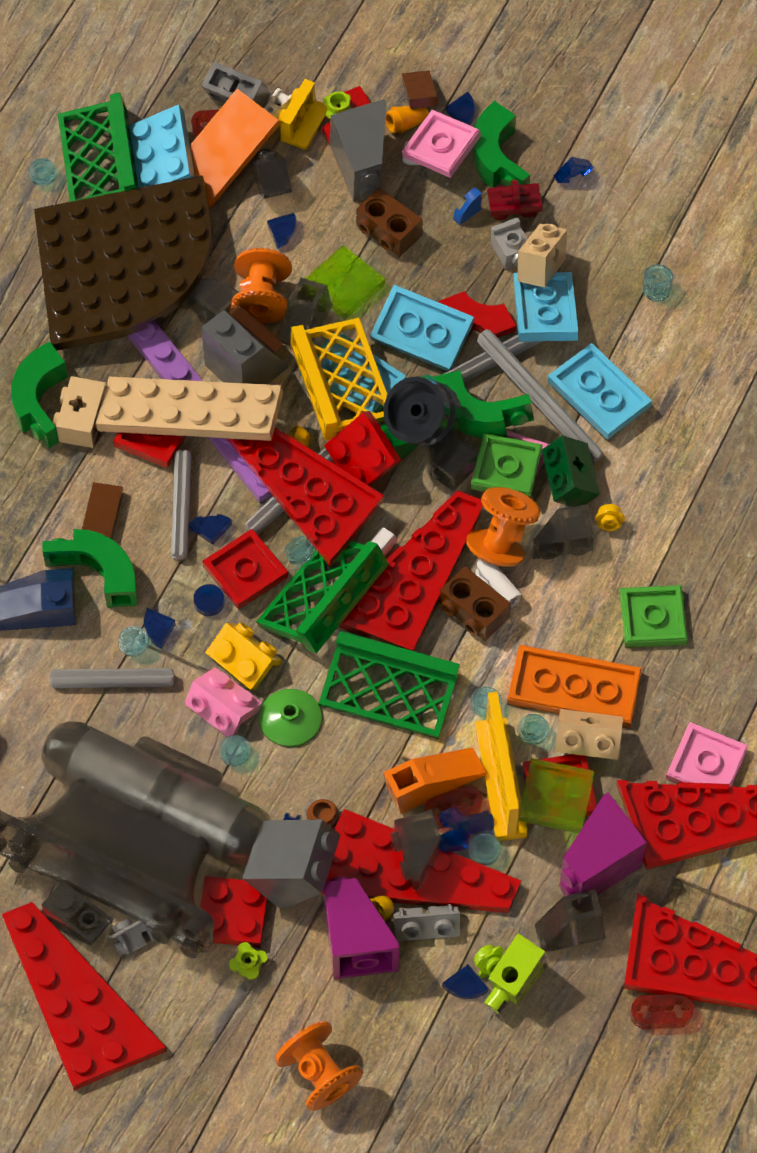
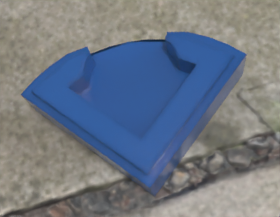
M476 187L464 196L467 201L461 209L456 208L454 211L453 220L458 225H461L481 210L482 193Z

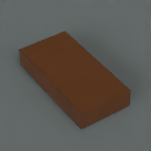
M430 70L402 73V83L411 109L438 105L437 93Z
M235 304L229 310L234 318L274 352L277 353L283 346L282 341L239 304Z
M93 482L82 529L98 532L110 539L113 538L124 492L123 486Z

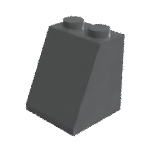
M385 99L331 115L330 147L353 201L359 199L366 200L381 187L387 106Z
M225 310L201 327L205 366L222 382L267 385L288 369V364Z
M323 819L261 821L242 879L280 909H285L320 895L323 892L341 835Z

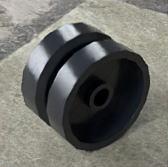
M419 376L407 377L396 383L387 394L383 406L384 421L388 430L398 440L424 447L439 446L450 440L458 430L461 420V404L457 394L446 384Z

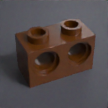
M378 188L356 209V226L363 234L370 235L376 239L386 251H392L399 257L422 236L423 219L381 188Z
M466 566L440 589L439 604L441 609L448 616H455L460 620L471 635H478L484 641L510 618L511 602ZM457 594H465V595H467L468 597H467V598H464V599H460V598L455 597V595H457ZM486 612L489 613L491 616L484 618L479 616L478 614Z

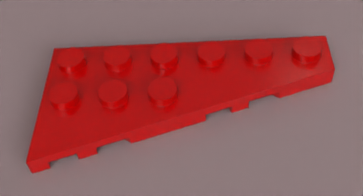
M276 427L274 428L271 441L226 438L329 566L334 563L384 502L383 494Z
M456 491L433 513V517L422 528H418L411 535V539L403 547L400 546L387 558L389 565L339 625V628L368 639L415 651L438 605L440 589L449 582L467 545V536L474 530L483 512L484 506L481 499Z
M617 780L616 782L627 817L647 842L643 858L646 870L757 840V785L730 787L729 784L679 782L678 785L658 784V781L628 783V780Z
M347 809L343 810L334 828L341 836L326 882L339 876H344L348 879L356 878L369 899L376 896H386L393 903L418 905V903L436 904V906L451 904V906L468 907L470 910L509 913L521 887L522 880Z
M637 893L623 989L757 1011V954L741 947L740 943L698 922L692 923L676 915L675 911L665 906L662 908L647 901V897Z
M33 902L2 914L73 1090L167 1052L163 1043Z

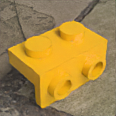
M304 79L300 88L294 89L288 108L282 109L278 118L281 122V141L303 150L308 149L326 118L327 107L323 102L316 100L315 82Z
M239 622V624L225 623L205 653L250 690H256L272 666H279L283 660L276 655L278 651L275 647L266 641L260 642L253 637L255 632L242 622Z

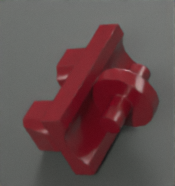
M511 180V186L487 188L491 217L494 216L495 220H504L512 214H520L524 218L534 217L536 212H542L543 205L540 197L539 183L519 185L518 180Z

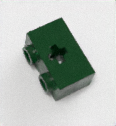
M562 435L542 449L554 502L580 509L600 495L588 443Z

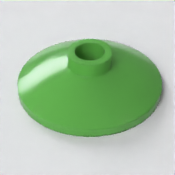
M284 689L273 693L264 701L259 712V725L263 734L271 742L283 747H297L309 742L318 733L322 721L321 709L317 701L308 693L298 689ZM293 710L296 712L293 716H287L284 714L285 711Z

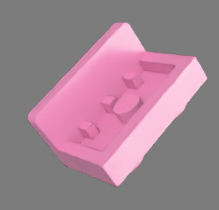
M214 667L192 682L185 705L229 739H232L236 736L240 724L260 711L262 702L234 682L224 672Z

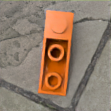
M473 747L414 758L383 772L387 790L400 815L487 775Z

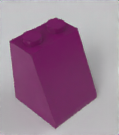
M609 792L603 795L563 857L559 887L563 895L568 900L573 899L578 907L642 867L647 842Z
M339 876L326 882L323 889L324 910L333 979L399 972L398 941L357 879Z

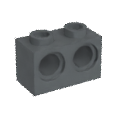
M213 62L201 86L211 99L225 104L236 89H239L262 108L265 107L271 95L263 81L217 62Z

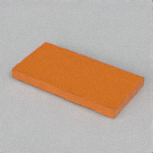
M239 89L235 90L190 145L194 176L203 175L209 210L281 124L276 117Z
M519 645L507 704L556 714L560 713V709L620 716L623 717L622 726L631 728L642 668Z

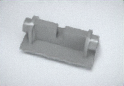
M157 902L141 911L143 917L131 922L130 918H127L113 925L114 932L108 935V938H117L118 942L113 944L117 954L120 956L125 953L127 956L145 946L147 943L141 934L147 931L152 941L172 932V927L177 925L176 920L172 914L166 916L164 912L170 906L164 905L160 907Z
M451 904L428 907V914L422 913V907L399 908V912H393L395 938L397 941L460 936V912L458 907H452Z

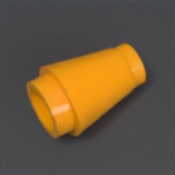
M409 106L392 107L390 111L386 112V126L392 134L397 133L400 135L422 124L429 114L427 107L411 109Z

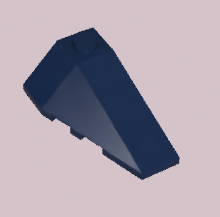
M73 568L42 570L0 586V631L76 625Z

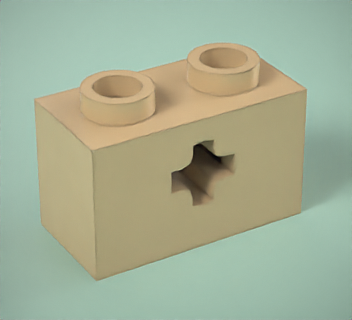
M553 224L538 225L518 251V282L545 288L566 260L567 229L558 228Z
M70 377L68 387H63L61 392V410L55 413L53 419L59 442L90 448L94 447L98 434L95 423L105 392L106 382Z
M560 709L555 752L618 760L623 717Z

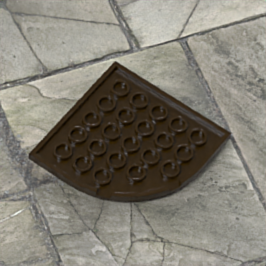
M203 175L34 209L51 344L58 351L134 334L148 328L147 324L161 316L163 319L167 317L192 294L205 274V265L209 256H211L213 246L212 222Z

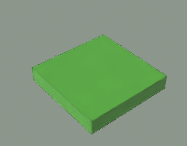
M484 433L471 482V489L485 492L492 487H505L522 492L531 498L543 444Z
M681 585L620 588L619 595L625 648L687 645L688 639Z

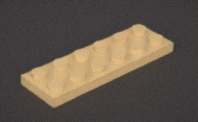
M109 376L95 425L98 431L271 441L283 397V389L281 385Z

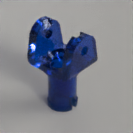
M456 807L442 811L439 816V822H442L444 827L450 828V831L437 837L436 846L444 852L467 849L471 835L494 829L493 815L488 810H485L481 813L465 816Z

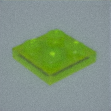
M344 245L303 279V287L344 320L385 286V278Z
M531 758L518 821L579 833L584 825L594 771Z

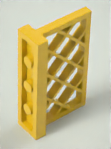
M359 318L304 330L303 325L291 327L290 344L325 441L332 439L337 435V432L344 429L361 413L369 411L366 408L371 400L384 406L387 392ZM355 329L357 337L352 343L340 337L341 333L346 330ZM322 336L329 339L330 342L323 349L314 345L311 338ZM335 343L349 349L344 358L330 352ZM353 352L365 356L366 361L362 367L348 361ZM325 358L339 364L334 373L321 367ZM344 367L358 373L352 382L338 376ZM362 376L374 380L375 385L371 391L357 385ZM334 382L348 388L343 397L331 393L330 388ZM352 391L367 397L362 406L347 400ZM342 407H346L357 414L353 419L341 421L338 413ZM384 411L379 413L371 412L378 423L384 421Z
M498 692L488 693L486 720L475 721V731L481 763L487 773L484 776L495 842L527 838V828L506 717L502 718Z

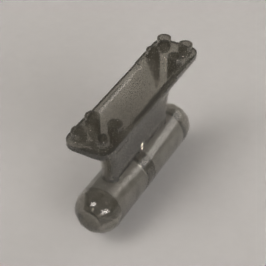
M68 721L58 724L48 733L45 739L41 759L46 772L54 779L70 786V788L49 808L32 816L16 817L0 810V855L10 859L8 864L17 873L23 874L27 869H30L42 876L46 875L142 922L147 928L152 930L151 935L157 942L167 944L172 939L181 944V952L189 958H197L199 953L208 952L213 944L215 922L212 916L197 907L194 901L195 882L201 864L208 853L231 865L246 867L253 845L263 830V823L266 820H271L270 815L261 807L219 788L218 786L223 779V775L219 770L148 736L141 737L133 747L83 722Z

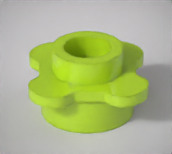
M336 91L324 97L323 104L327 107L326 117L331 119L333 114L353 109L350 107V95Z
M247 942L241 943L238 946L237 955L229 961V967L233 972H238L249 980L256 979L259 976L262 964L267 962V953L263 950L257 951L251 948ZM249 958L251 963H246L245 960Z
M486 945L475 954L473 961L480 970L478 972L480 978L488 977L500 961L504 951L501 946Z

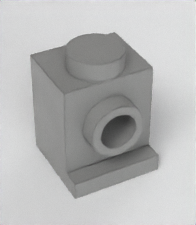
M518 217L491 227L490 244L505 270L514 266L518 267V251L528 239L520 226Z

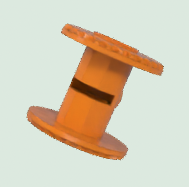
M269 248L248 249V251L240 253L235 259L234 268L237 274L244 279L240 282L241 292L232 298L231 308L235 304H239L261 324L275 323L283 320L289 312V302L284 296L275 292L274 287L276 283L287 279L291 275V260L285 254L280 253V251Z
M505 487L489 488L483 493L481 502L484 508L493 515L488 529L471 531L467 536L466 544L470 552H473V555L484 562L501 567H514L519 565L525 557V551L518 542L521 541L526 525L538 521L540 509L532 498H529L522 492Z
M327 1021L317 1022L301 1030L290 1038L275 1055V1062L279 1067H286L297 1062L300 1074L305 1079L311 1081L316 1088L310 1094L305 1104L311 1111L321 1110L342 1098L354 1088L363 1076V1070L360 1065H352L341 1070L322 1044L332 1032V1026Z

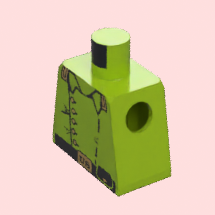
M517 933L488 978L493 990L484 1004L497 1014L502 1012L509 1000L519 1005L547 968L546 952ZM510 978H516V979H517V980H516L515 982H513V983H507V982H506V981H507L508 979H510Z

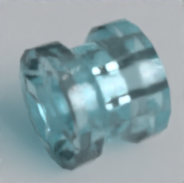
M659 264L647 268L644 273L642 286L644 296L652 301H663L668 298L673 283L672 271L668 267Z

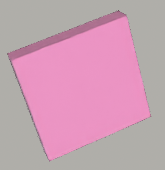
M431 110L401 152L404 158L451 178L481 137V133L477 128Z
M689 722L665 779L677 784L679 782L729 784L732 787L748 750V745Z

